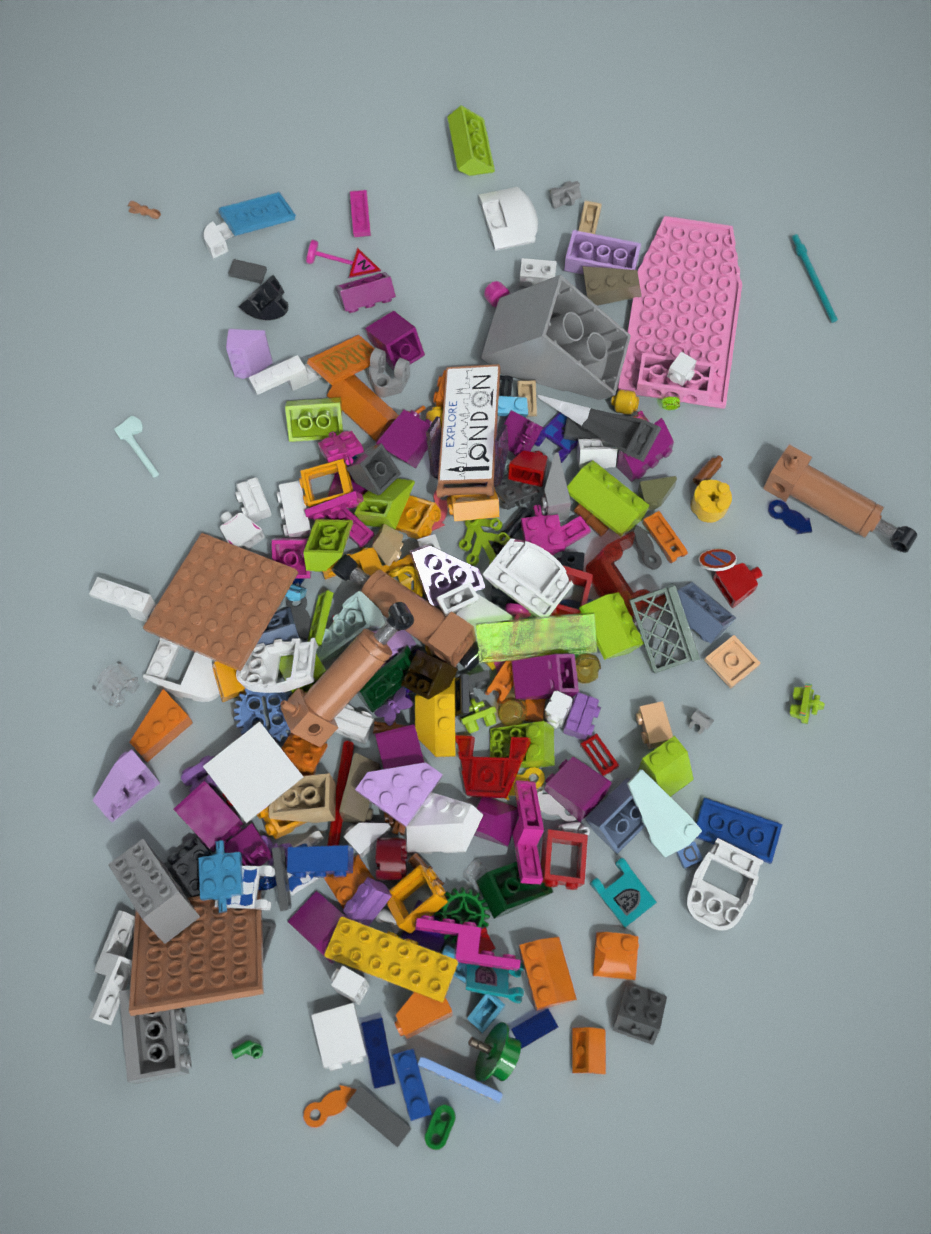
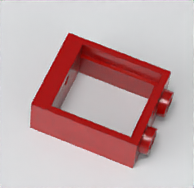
M563 566L567 571L566 574L569 581L571 582L572 580L573 584L584 587L579 605L580 608L587 604L593 574ZM560 604L557 605L550 615L552 617L566 618L569 622H580L583 618L580 609Z
M551 829L543 833L540 865L543 876L542 883H545V886L558 887V885H564L565 889L578 890L579 887L585 884L588 835ZM552 843L578 846L576 878L550 874Z

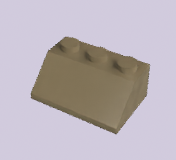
M354 753L339 810L342 821L353 824L367 823L372 820L374 809H371L372 803L357 793L355 789L367 772L381 770L380 763L357 753Z

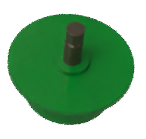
M500 1022L494 1026L484 1042L478 1041L474 1037H471L468 1045L480 1050L475 1066V1076L478 1081L483 1082L491 1075L500 1081H505L511 1075L519 1060L521 1042L509 1036L507 1023Z

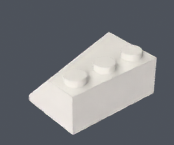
M431 792L406 827L407 853L411 855L418 852H424L425 854L441 851L443 853L466 852L483 814L472 804Z

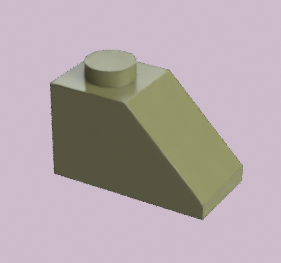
M677 477L659 478L639 483V497L650 505L649 510H655L662 506L675 488Z

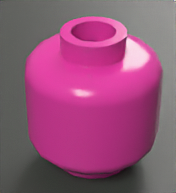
M499 281L491 282L484 291L485 299L495 308H497L499 298L510 294L509 290Z

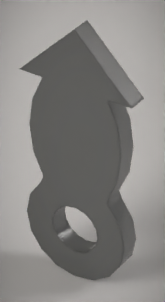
M636 525L631 537H634L636 547L642 553V560L645 566L651 570H656L662 565L661 557L654 551L653 542L648 536L649 532ZM649 557H652L655 560V563H652L649 560Z
M306 597L302 598L301 605L298 607L293 606V601L287 599L286 605L288 608H291L299 636L307 640L311 626V618L306 610L307 599Z

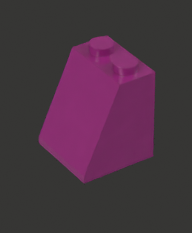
M395 311L365 328L373 347L385 351L386 362L393 371L399 358H403L412 364L425 356L416 327Z
M404 409L376 444L382 443L386 451L412 467L417 468L437 435L438 430L434 427L435 423L428 419L423 421L415 411L411 410L408 412Z
M415 724L375 734L383 769L424 763Z
M572 757L569 761L565 759L558 767L560 770L556 774L552 773L545 780L544 790L581 822L607 795L612 782L575 757Z
M205 781L173 809L212 852L216 851V841H224L225 845L227 843L226 840L231 836L237 835L242 829L241 826L244 825Z

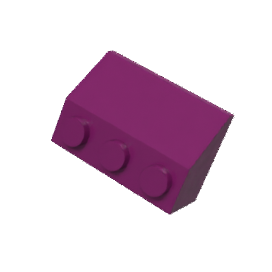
M386 272L335 286L343 309L349 313L358 311L360 307H373L377 302L388 303L392 301V298L396 297L391 276Z
M662 418L654 423L661 430L644 462L632 458L621 451L619 452L617 468L631 482L636 478L640 479L643 477L646 470L649 468L653 469L659 463V460L663 457L667 458L673 452L674 441Z

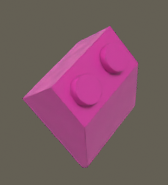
M309 538L273 539L272 560L296 569L298 571L296 578H311L312 571H306L304 549Z

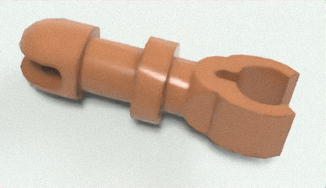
M130 201L127 205L128 207L130 206L128 211L134 214L141 213L143 216L148 215L154 219H159V216H161L159 210L149 209L148 206H141L135 201Z

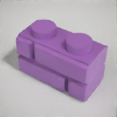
M578 692L574 698L563 733L584 741L587 735L592 736L595 727L592 724L593 718H598L601 707L598 706L599 700Z
M367 877L364 883L358 887L352 899L346 903L343 912L348 919L369 926L391 898L392 894L383 883Z

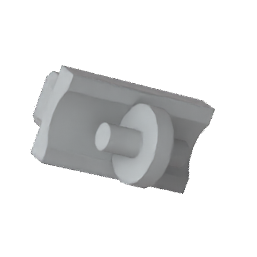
M568 181L559 189L555 187L550 189L552 207L556 209L565 204L569 206L574 205L575 200L581 198L580 183L578 181L573 183Z

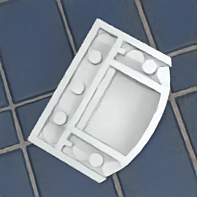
M513 187L478 195L495 251L535 243V235L538 232V218L534 205L525 192L519 187Z
M510 539L483 573V576L497 589L499 588L529 610V613L546 621L573 586L572 580L571 582L569 581L566 574L567 571L562 564L543 548L527 541L525 543L514 542L515 539Z

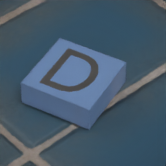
M695 841L676 852L684 869L703 861Z

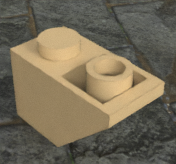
M383 524L374 537L372 546L386 565L390 566L393 561L397 562L402 553L400 550L404 544L402 543L403 534Z

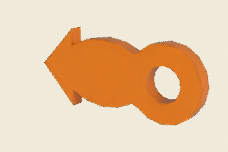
M339 1085L341 1090H335L326 1095L321 1102L311 1103L305 1108L304 1121L312 1128L321 1127L329 1116H335L346 1109L347 1102L357 1089ZM315 1109L321 1113V1117L317 1121L312 1120L310 1116L311 1112Z

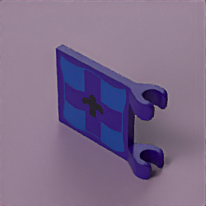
M560 412L541 431L534 445L539 447L546 438L561 448L558 453L561 463H563L578 445V441L564 439L567 416Z

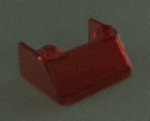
M632 531L607 544L586 565L585 572L593 574L591 585L599 597L620 593L635 623L636 619L629 600L650 593V591L640 589L633 593L614 563L621 559L623 551L632 547L635 533ZM665 594L655 598L653 603L663 607L666 601ZM643 600L635 602L637 610L644 613L649 603ZM651 605L647 615L655 613L660 608Z

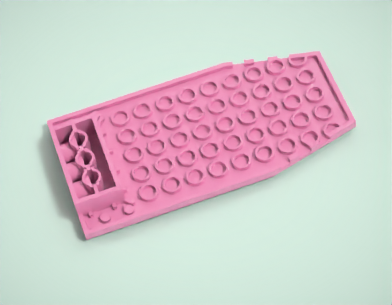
M664 216L656 236L638 269L642 297L633 298L628 333L631 337L620 375L618 391L621 389L634 391L636 395L659 399L675 397L679 399L678 402L725 409L742 290L733 226ZM680 352L697 360L692 379L690 381L687 380L683 386L672 382L667 377L669 367Z

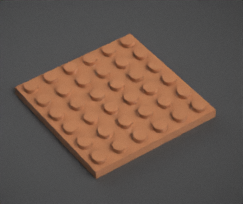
M201 533L143 626V629L146 632L241 672L295 580L298 571L282 563Z
M258 886L257 900L262 899L261 887ZM200 896L190 897L188 900L200 918L166 944L142 920L136 910L129 1000L130 1015L135 1016L264 994L262 910L227 908L226 913H218L219 910L215 907V900L202 901Z

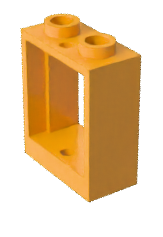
M344 459L300 471L302 477L299 478L301 488L305 490L303 499L306 506L311 508L353 492L350 474L346 469L348 465ZM339 472L343 493L315 501L310 480Z
M495 488L494 496L475 494L450 495V497H447L449 515H453L454 521L499 517V499Z
M420 864L389 890L392 896L388 900L387 905L398 927L409 934L415 930L417 918L421 919V916H432L448 903L444 895L446 891L437 882V875L431 868L427 869ZM427 882L433 895L409 914L403 901Z

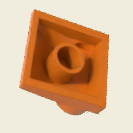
M357 854L353 857V873H347L346 877H334V874H327L324 880L344 909L346 903L352 899L358 887L364 883L367 877L374 879V877Z
M596 932L593 976L636 980L639 936L613 932Z

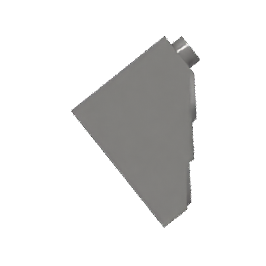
M560 274L499 298L481 358L490 365L499 364L500 373L503 375L512 376L523 381L536 380V383L547 387L601 400L616 394L631 335Z

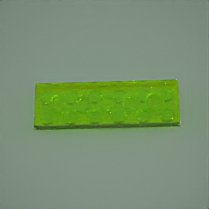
M594 612L476 623L479 663L520 660L553 654L597 652Z

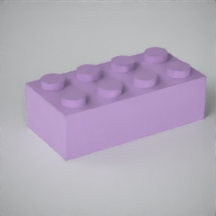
M573 230L565 259L564 271L584 275L583 266L636 270L641 243Z

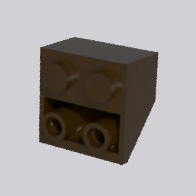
M417 650L401 686L429 700L450 687L458 668Z

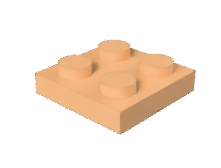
M735 635L725 641L704 660L730 689L761 664Z

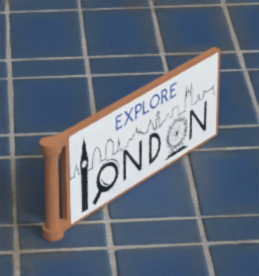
M499 364L446 368L439 475L436 490L438 498H443L446 495L487 494V496H494L500 385ZM487 483L486 487L444 488V484Z

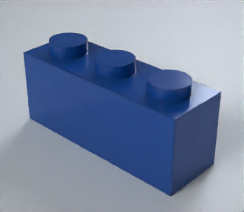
M349 845L288 847L287 873L294 875V878H306V875H314L315 878H326V874H334V877H346L347 873H353L354 848Z

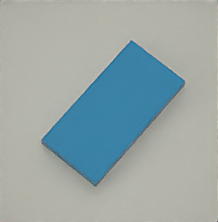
M280 192L219 208V214L234 236L292 221L296 217Z

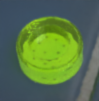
M677 397L662 399V408L665 410H676L680 407V399Z

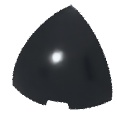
M272 275L239 305V308L253 318L275 320L287 314L288 302L282 297L285 293L276 277Z

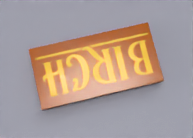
M357 335L309 358L307 364L327 382L334 385L370 367V357L375 348L360 335Z

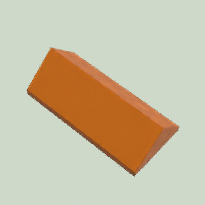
M355 375L332 385L327 394L328 398L341 397L342 411L375 442L381 438L399 416Z

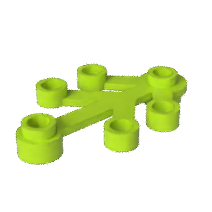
M493 518L492 520L475 519L474 522H472L473 520H465V525L468 529L465 538L459 542L460 549L469 551L472 547L471 540L474 532L477 535L472 553L466 557L467 563L471 566H476L479 563V554L483 546L490 560V565L496 558V554L489 541L506 545L510 537L505 532L500 534L484 532L482 526L491 527L493 530L498 531L502 528V522L498 518Z

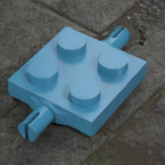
M216 841V854L199 858L200 899L202 901L217 900L218 913H226L227 899L233 896L244 895L242 854L240 852L224 853V841Z

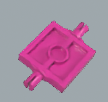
M352 431L342 432L338 436L335 432H330L328 438L318 442L319 449L328 463L344 459L346 464L350 465V463L353 464L354 462L353 456L364 452L363 446Z
M535 505L533 507L534 517L521 518L524 540L543 548L550 554L564 551L565 544L559 515H542L541 505H538V507Z

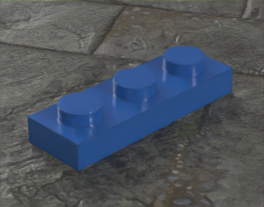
M414 1048L394 1054L393 1058L410 1121L432 1115Z

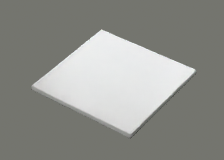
M260 722L203 766L246 823L304 778Z

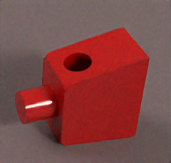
M522 451L509 463L508 479L542 487L546 475L548 457L543 455L541 451Z
M740 563L730 569L716 571L713 581L731 608H734L756 591L758 586L757 579L761 578L763 574L759 567L749 570L745 563Z

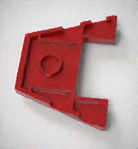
M456 735L455 739L456 743H458V755L463 768L462 775L466 795L469 797L507 799L531 739L528 737H511L509 758L473 757L475 737Z

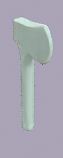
M130 416L122 424L114 428V431L120 440L124 439L130 444L149 473L155 478L159 475L158 471L133 437V435L142 432L143 425L138 418Z

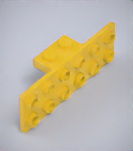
M340 917L324 954L328 959L439 1002L444 1001L458 966V960L419 946V943L414 940H403L393 932L387 931V933H384L345 917Z

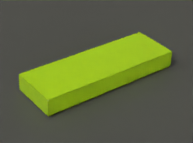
M329 590L318 595L307 642H311V638H315L318 646L322 645L334 594Z

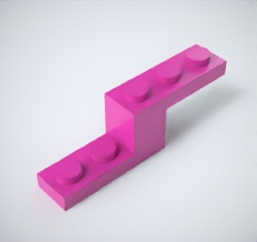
M516 780L514 790L519 819L513 830V839L520 882L541 884L543 876L537 844L543 834L544 827L536 783Z
M421 916V919L417 918L415 930L457 936L454 959L458 960V963L513 971L520 969L521 960L515 959V955L503 954L502 957L494 956V952L481 951V954H478L481 927H476V923L464 922L461 925L455 924V920L443 919L440 922L434 921V917Z

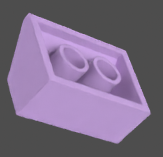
M228 329L226 350L235 377L241 379L249 378L272 364L273 360L264 330Z

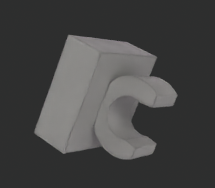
M697 709L691 716L693 721L689 724V728H692L694 724H699L700 730L698 734L700 735L704 732L705 728L708 729L712 725L714 720Z

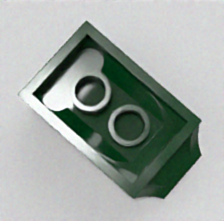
M408 645L381 667L357 693L372 713L403 687L401 686L402 681L414 658Z

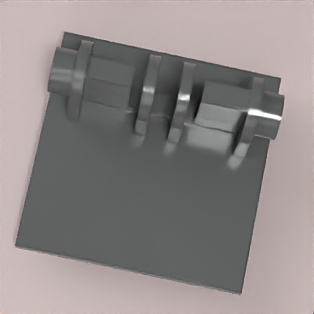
M508 478L494 482L496 494L504 501L501 503L504 510L520 506V503L525 504L533 501L537 497V493H540L534 485L509 480Z

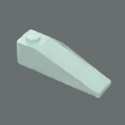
M358 591L343 603L341 612L333 617V623L328 629H325L322 645L316 649V654L321 662L342 653L364 628L376 631L385 623L381 610L361 591Z
M642 769L627 783L635 805L638 806L642 815V822L646 825L649 832V839L663 857H667L689 846L702 832L693 819Z

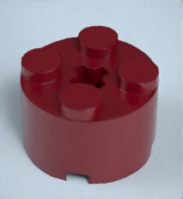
M377 838L376 863L378 870H376V879H404L407 876L406 839Z

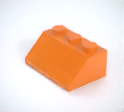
M559 937L539 939L519 945L520 956L524 964L525 974L536 1011L577 1000Z

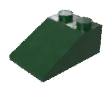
M517 861L488 871L476 881L493 919L511 913L553 893L552 887L545 886V883H521Z

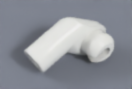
M580 822L561 824L558 827L559 831L590 834L589 827L584 826Z
M382 909L376 916L375 920L378 923H390L395 934L403 931V929L398 927L390 910Z

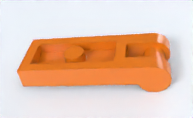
M660 511L643 519V524L670 563L675 562L678 557H684L688 554L687 549ZM675 546L677 550L672 551L671 547Z

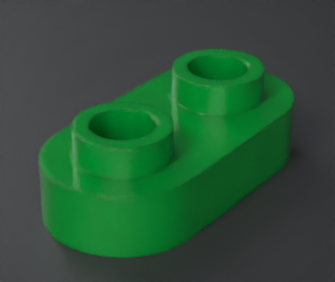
M441 1105L434 1112L425 1134V1143L432 1150H440L446 1145L456 1120V1114L452 1107ZM444 1112L449 1114L447 1121L441 1120V1114ZM434 1134L440 1135V1141L438 1143H434L432 1141V1136Z

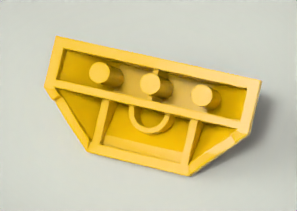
M455 678L449 688L429 700L418 694L415 696V728L418 740L435 757H456Z

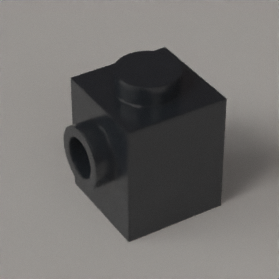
M562 551L561 558L557 557V560L563 566L583 571L585 553Z

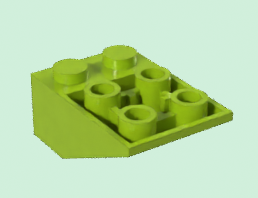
M396 479L380 495L368 491L363 495L364 501L359 503L354 514L366 526L382 527L383 524H386L396 529L415 481Z
M540 721L490 729V757L509 758L511 737H528L531 739V743L520 768L555 766L554 727L547 722Z

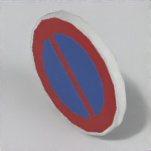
M711 549L699 556V565L710 571L727 570L737 562L736 554L727 549Z

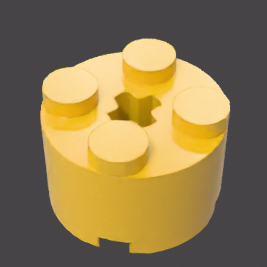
M703 480L700 482L691 500V510L698 516L699 520L713 523L726 515L732 502L729 485L718 480Z

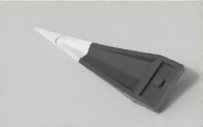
M538 395V398L624 454L641 462H644L661 430L659 426L644 419L605 412Z

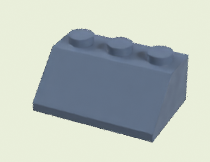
M693 582L677 591L690 629L695 630L705 642L711 644L717 640L736 619L734 615Z
M290 607L275 612L257 644L264 643L266 646L273 644L274 640L282 639L283 642H289L292 639L300 638Z
M628 777L585 818L592 830L616 854L646 826L642 822L640 810L635 805L627 783L631 780Z

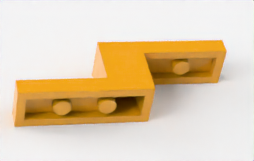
M373 547L364 548L355 554H347L369 576L378 570H382L390 576L389 573L395 568L404 566L415 568L410 554L397 562L393 561L390 566L386 564L382 566L378 554ZM338 560L326 571H322L325 580L337 576L332 571V568Z

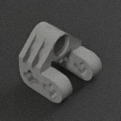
M375 348L370 357L369 379L375 394L384 398L402 393L410 377V362L399 358L395 365L394 378L391 379L390 376L383 374L386 368L385 351Z

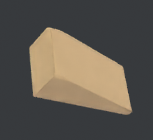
M585 201L578 231L591 234L596 233L602 207L601 203Z
M536 380L518 381V397L527 398V417L537 416Z

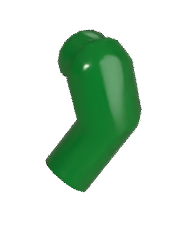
M247 1040L231 1049L235 1059L244 1054L250 1055L254 1059H259L264 1051L259 1043Z

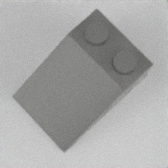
M555 453L545 486L544 497H541L542 515L558 514L559 520L569 519L571 501L559 453Z

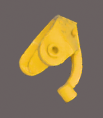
M399 567L389 573L392 578L398 576L402 585L420 597L423 596V589L414 567ZM414 580V589L412 590L411 581Z

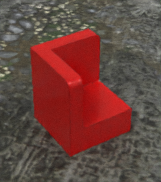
M486 927L481 929L478 954H481V951L492 952L496 950Z

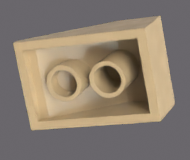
M330 773L303 776L304 778L269 805L270 819L310 823L335 821L336 783Z

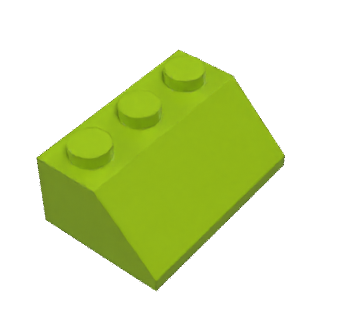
M341 397L286 401L285 411L289 442L323 440L329 437L330 432H335L337 436L343 432Z
M315 520L304 549L306 571H326L342 557L353 520Z
M619 592L605 595L579 608L604 660L627 655L644 644Z

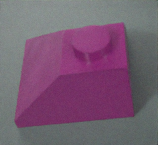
M482 797L477 810L483 814V817L474 836L508 847L519 817L518 808L492 798Z

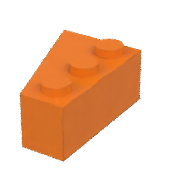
M163 689L129 743L146 762H149L193 722Z

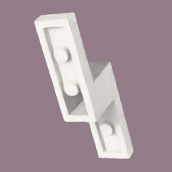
M297 355L250 376L249 380L255 392L259 395L285 382H288L292 391H295L323 377L308 364L303 365Z
M97 577L89 593L93 598L126 608L132 618L147 622L157 605L149 594Z
M118 911L94 969V972L104 975L106 978L89 1018L108 1025L112 1024L120 1005L119 991L126 990L132 972V960L124 958L134 934L135 916L124 911Z

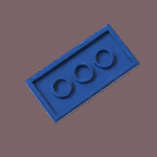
M703 798L696 821L702 832L696 838L711 844H715V841L719 838L763 860V862L771 864L783 824Z

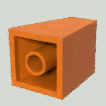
M414 992L396 1014L398 1021L394 1022L400 1036L405 1035L406 1039H409L452 1017L453 1011L446 997L443 1002H439Z

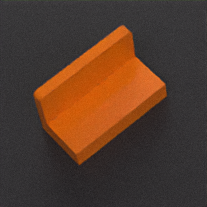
M592 1027L572 1028V1073L606 1074L605 1029Z

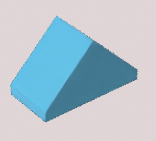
M485 994L467 1019L479 1031L484 1033L505 1009V1004L496 996Z

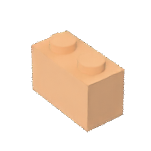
M663 701L639 707L636 720L638 725L642 726V741L644 744L647 743L648 749L657 748L673 737Z

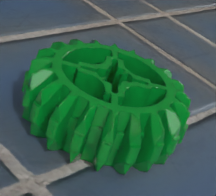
M461 887L459 893L456 888H453L451 893L446 891L444 895L448 903L438 910L440 912L434 913L433 917L439 918L440 920L437 921L440 922L443 919L455 920V924L461 925L464 922L477 920L476 927L483 929L482 927L487 928L489 926V923L484 920L489 919L490 915L484 914V912L489 910V907L482 906L485 899L483 898L479 901L477 899L480 895L478 892L473 896L471 888L465 893V888ZM459 900L455 911L446 912L450 902ZM467 902H469L476 911L469 910L467 907ZM460 912H462V915L466 916V918H464L463 920L460 916H458ZM445 934V940L451 936V943L454 944L456 942L457 936Z

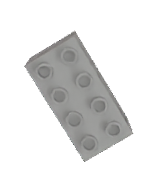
M144 839L108 864L142 920L164 944L200 918L170 871Z
M130 989L119 991L127 1082L140 1084L189 1074L192 1062L191 1056L187 1055L186 1046H189V1036L184 1030V1024L187 1023L185 1010L182 1011V1008L131 1016L129 1013ZM163 1051L161 1058H159L160 1052Z

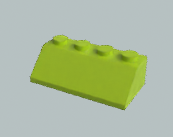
M460 105L447 117L457 169L469 176L493 173L495 168L485 120Z
M594 460L584 466L567 486L568 493L573 499L620 537L642 521L650 506Z

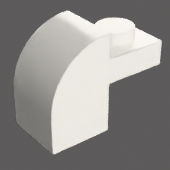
M211 222L204 230L206 246L213 259L228 252L225 240L234 236L226 222H222L218 226Z

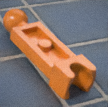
M523 639L519 644L520 650L518 651L515 648L512 650L486 689L485 695H489L492 691L499 693L498 704L504 701L514 685L511 661L529 658L526 654L532 653L534 650V642L532 640Z

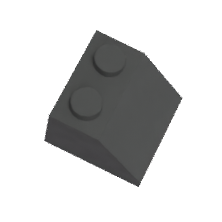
M382 443L368 447L354 460L353 464L346 467L356 484L376 495L383 493L401 475Z

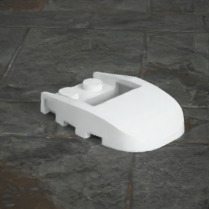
M163 638L159 639V645L146 674L143 675L145 682L149 683L150 681L156 684L159 689H164L174 694L175 697L181 699L183 697L190 698L198 702H209L220 695L212 669L213 663L216 661L196 652L192 657L181 685L166 681L182 646Z
M299 638L292 639L289 642H283L282 639L274 640L273 644L266 646L264 643L257 644L241 672L236 671L237 680L246 689L262 693L287 692L313 683L318 644L315 638H311V642H301ZM294 654L291 677L287 678L284 682L277 683L281 656Z
M717 838L715 844L694 874L687 898V905L691 915L700 923L715 930H728L734 927L753 899L752 896L759 879L757 875L760 865H763V860ZM711 860L749 878L740 899L702 880Z

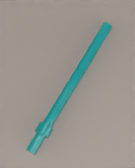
M795 234L791 237L796 246L795 251L801 257L831 323H834L838 320L807 255L805 244H802L798 234Z

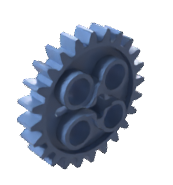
M245 688L246 695L239 694L242 701H236L235 704L239 708L234 709V713L239 714L234 717V721H240L236 727L237 729L243 728L241 735L250 730L255 721L260 720L264 723L263 726L271 737L279 743L281 742L280 736L288 738L286 731L290 732L280 704L283 700L287 701L289 699L291 691L287 693L253 692ZM263 696L266 698L267 710L270 712V730L267 729L265 715L263 714ZM271 698H278L280 702L278 705L272 706L269 704V700ZM257 701L260 703V707L253 710L249 707L250 703ZM275 717H281L284 721L280 725H275L272 720Z

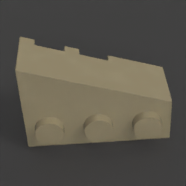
M583 266L587 297L596 306L633 299L634 297H642L637 270Z

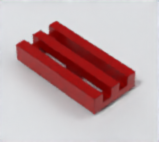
M597 733L580 743V747L600 775L605 777L614 769L619 768V764ZM595 740L612 766L608 765L592 741ZM587 744H589V746L596 754V756L598 757V759L603 764L606 770H603L599 762L596 760L592 752L587 747Z

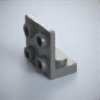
M626 983L620 1009L612 1031L654 1045L661 1028L667 996L631 983Z

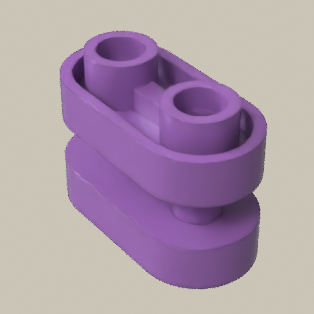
M205 756L200 760L199 764L194 767H188L182 772L181 780L184 785H192L189 793L195 790L203 781L212 789L217 787V784L203 767L215 756Z

